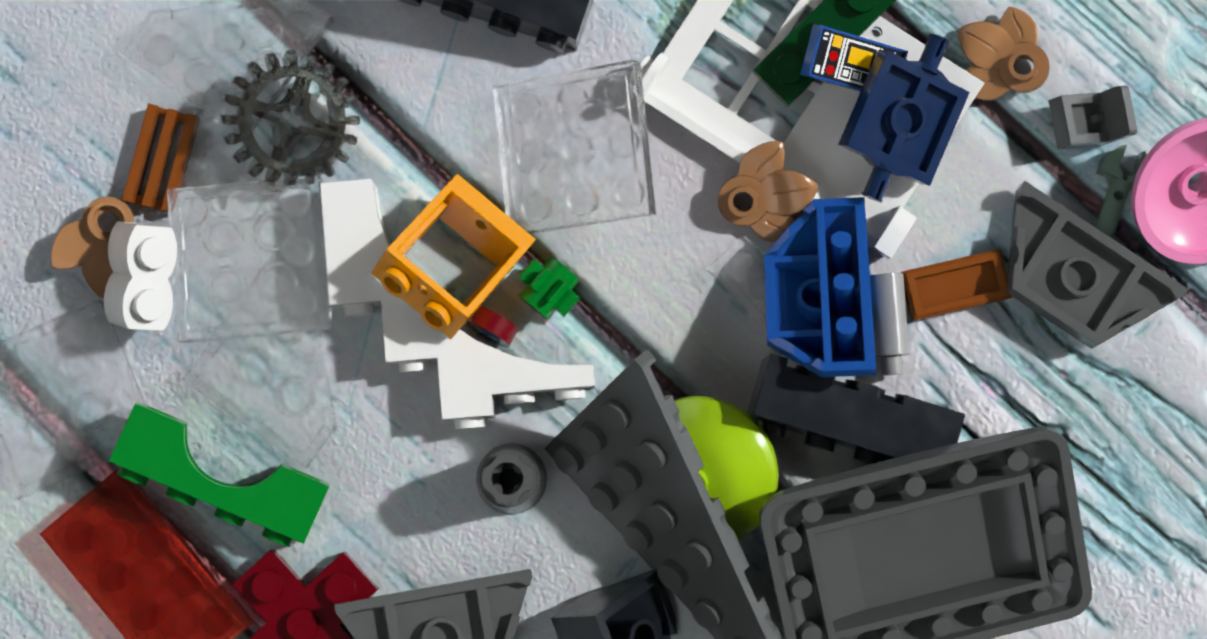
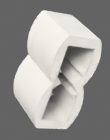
M117 221L108 241V259L113 273L107 282L104 293L106 317L109 323L126 329L164 331L169 323L173 309V293L168 278L173 272L177 259V241L174 231L171 227Z

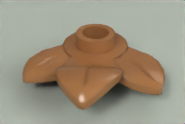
M1010 6L1001 17L999 25L978 21L969 23L958 30L961 48L967 59L973 63L965 71L984 82L975 99L994 101L1010 90L1017 93H1030L1040 88L1047 80L1050 70L1049 59L1043 49L1037 46L1038 27L1036 23L1024 11ZM1021 59H1028L1033 63L1034 67L1030 73L1021 75L1014 70L1015 63Z
M769 141L750 149L742 157L738 175L728 179L719 191L718 207L723 217L730 223L739 226L749 225L761 239L776 242L787 228L795 222L792 214L800 212L812 201L818 191V183L802 173L793 170H783L785 161L784 144L782 141ZM740 192H746L753 198L751 207L746 210L738 209L733 203L735 195Z
M101 197L92 201L84 210L82 220L62 227L55 238L51 253L54 269H69L81 266L82 274L87 284L100 298H104L105 288L113 271L108 259V241L111 232H105L99 228L98 218L102 214L110 213L117 218V221L134 222L132 211L128 205L114 197Z

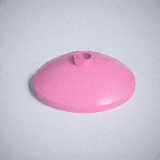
M1207 118L1183 124L1165 135L1155 144L1138 169L1131 195L1132 214L1143 238L1165 257L1188 264L1207 263ZM1200 173L1198 180L1194 184L1188 185L1190 178Z

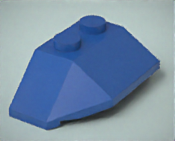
M865 198L813 199L803 210V215L790 225L764 254L767 346L821 377L876 375Z

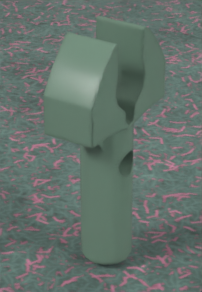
M1122 145L1100 160L1096 174L1105 177L1109 186L1096 228L1111 238L1115 234L1127 195L1133 188L1138 169L1147 155L1145 151L1138 154L1133 173L1123 179L1120 161L1124 156L1127 145Z

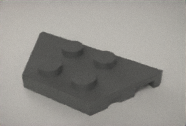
M1024 181L1015 191L1006 292L1092 349L1118 333L1180 299L1189 290L1028 182Z
M531 569L336 603L334 604V611L354 639H512L516 634L520 620L519 614L527 587L530 586L532 580Z

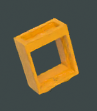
M456 174L386 249L371 274L380 280L386 291L396 297H400L416 310L428 326L441 331L451 340L519 262L536 239L460 175ZM439 218L496 265L494 270L464 304H461L405 257L409 250Z

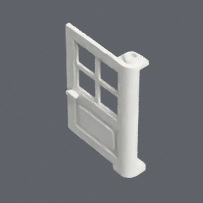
M697 0L665 51L661 52L655 60L646 56L631 80L638 85L634 90V95L740 163L742 157L750 149L762 143L776 141L737 115L759 81V78L752 71L728 109L682 79L714 30L760 59L759 64L789 35L806 7L814 10L823 0H798L767 50L721 22V19L734 0ZM880 17L860 36L908 51L906 57L908 61H919L925 44L883 17ZM943 56L938 70L944 74L949 82L970 92L956 123L957 126L983 87L984 82ZM814 81L807 88L808 91L814 94V97L783 143L785 149L783 170H793L818 183V191L813 199L864 197L861 193L865 189L873 166L869 165L863 156L838 145L860 92L824 81L822 85H819ZM892 175L882 203L864 197L868 246L887 259L893 257L917 218L903 207L919 183L904 176Z

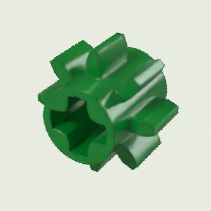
M552 256L543 266L533 258L518 276L519 280L526 285L518 296L546 320L555 310L565 317L579 300V296L572 290L580 280Z

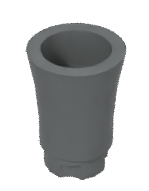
M510 443L497 446L484 456L477 470L476 483L481 498L489 507L504 514H519L528 511L540 501L546 489L547 473L543 461L532 449L524 445ZM510 468L514 469V472L520 476L519 484L514 485L513 489L505 488L500 482L502 472Z

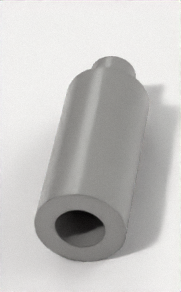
M903 273L870 275L875 357L881 358L882 376L902 375L901 356L910 355Z

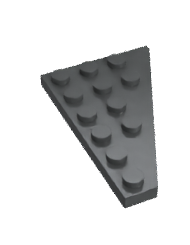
M646 349L544 449L554 459L557 467L567 474L583 491L591 505L601 512L618 530L626 544L636 551L653 570H657L661 583L672 590L690 610L696 622L707 629L715 639H783L778 627L771 620L770 609L763 596H755L744 573L750 565L734 530L726 521L725 511L719 498L709 497L698 473L704 464L688 429L680 421L679 410L673 396H664L650 368L656 362V359Z

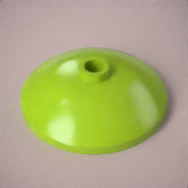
M689 396L676 399L674 401L679 410L680 421L688 429L704 464L698 473L709 497L719 498L725 511L726 521L734 530L737 539L740 540L760 524L759 511L763 502L770 495L777 493L779 473L773 446L757 421L747 412L730 402L707 396Z

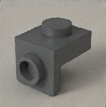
M1127 85L1116 86L1100 93L1061 95L1048 100L1057 149L1102 146L1137 133L1134 109Z

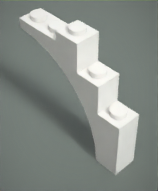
M362 179L320 183L329 305L336 310L343 309L344 317L374 315V306H381L385 362L389 365H399V373L430 371L429 362L437 361L442 420L454 421L455 430L486 427L485 418L496 417L495 397L504 396V405L534 403V393L555 392V401L586 398L585 389L595 388L593 365L548 364L515 357L473 339L462 330H459L450 340L441 331L428 326L416 310L400 297H396L386 291L380 280L371 274L386 249L391 245L383 223L378 189L373 180Z

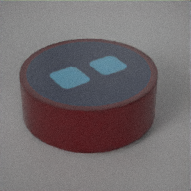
M480 306L465 323L482 337L507 348L511 345L518 332L517 327L511 321L483 306Z

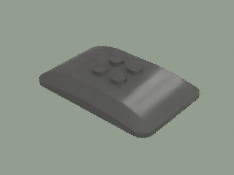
M1047 426L1017 430L946 445L823 477L770 495L763 502L759 511V523L785 639H991L1073 618L1080 615L1088 607L1092 599V584L1070 449L1066 439L1057 430Z

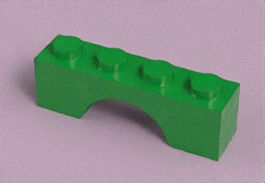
M141 402L134 404L109 459V462L120 466L117 475L129 481L146 486L148 480L152 479L168 486L165 493L168 497L190 506H195L197 499L217 507L214 516L240 527L243 526L245 520L265 527L262 533L263 537L287 547L291 546L293 540L304 544L329 489V483L283 463L271 474L253 483L229 484L216 480L206 474L194 460L188 445L187 422Z

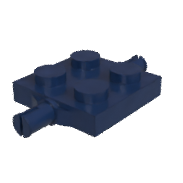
M929 34L919 61H908L889 50H878L838 143V145L863 156L869 165L873 166L865 189L861 193V195L868 197V199L882 203L892 175L904 176L922 185H931L970 93L949 82L944 74L938 70L945 50L950 43L949 40L943 39L944 37Z

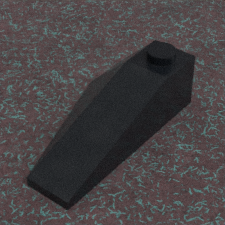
M650 570L582 595L551 618L558 639H671L670 635L678 634L676 617L665 586L658 578L657 570Z

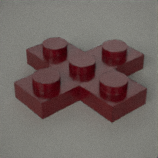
M270 549L232 584L267 622L250 639H354L335 613L334 604L369 598L380 589L346 551L342 552L307 585L275 549Z

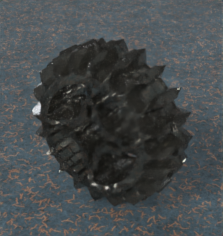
M295 50L285 51L283 66H280L275 53H266L264 61L267 71L264 72L260 65L250 61L246 64V67L253 80L248 82L240 76H234L232 79V83L243 90L241 97L239 98L231 94H225L223 97V102L226 104L237 106L236 115L223 114L220 116L221 123L227 125L236 124L237 131L227 133L223 136V140L228 145L242 142L243 146L235 151L232 158L235 162L241 163L253 157L254 159L247 169V173L252 177H257L267 167L265 183L270 186H275L278 183L282 172L284 173L285 186L289 189L297 187L298 173H301L307 185H316L317 176L314 168L318 167L321 173L327 177L333 176L335 171L328 160L333 157L335 160L346 163L349 159V156L339 149L341 142L351 145L357 143V137L345 133L346 124L354 126L360 124V117L351 114L345 115L344 109L357 104V98L354 95L339 96L338 93L349 84L346 77L336 78L332 82L328 81L334 72L335 66L326 62L320 66L317 72L314 71L317 63L315 54L307 53L303 57L300 67H298V57ZM285 77H296L292 89L288 88L284 99L279 103L268 104L256 100L261 91L272 82ZM310 84L318 89L327 104L329 124L316 119L310 111L311 94L308 93ZM294 105V115L300 117L301 121L312 124L313 127L312 129L303 126L298 128L291 127L292 133L287 134V125L281 122L280 118L269 115L268 111L278 113L283 111L291 112L290 106ZM251 115L266 120L272 128L271 145L274 147L271 156H268L255 140L251 127ZM314 135L324 138L320 146L310 155L299 160L286 161L289 151H294L295 145L302 137Z

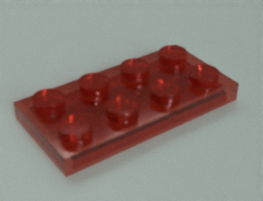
M119 468L40 533V536L125 639H236L254 624L140 485L117 475Z

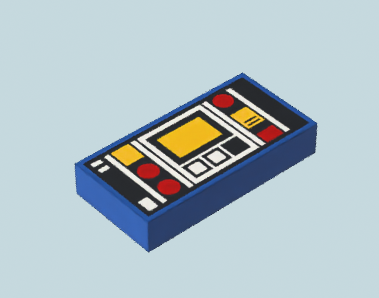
M813 25L800 75L861 92L878 50H889L906 59L908 51L823 25Z

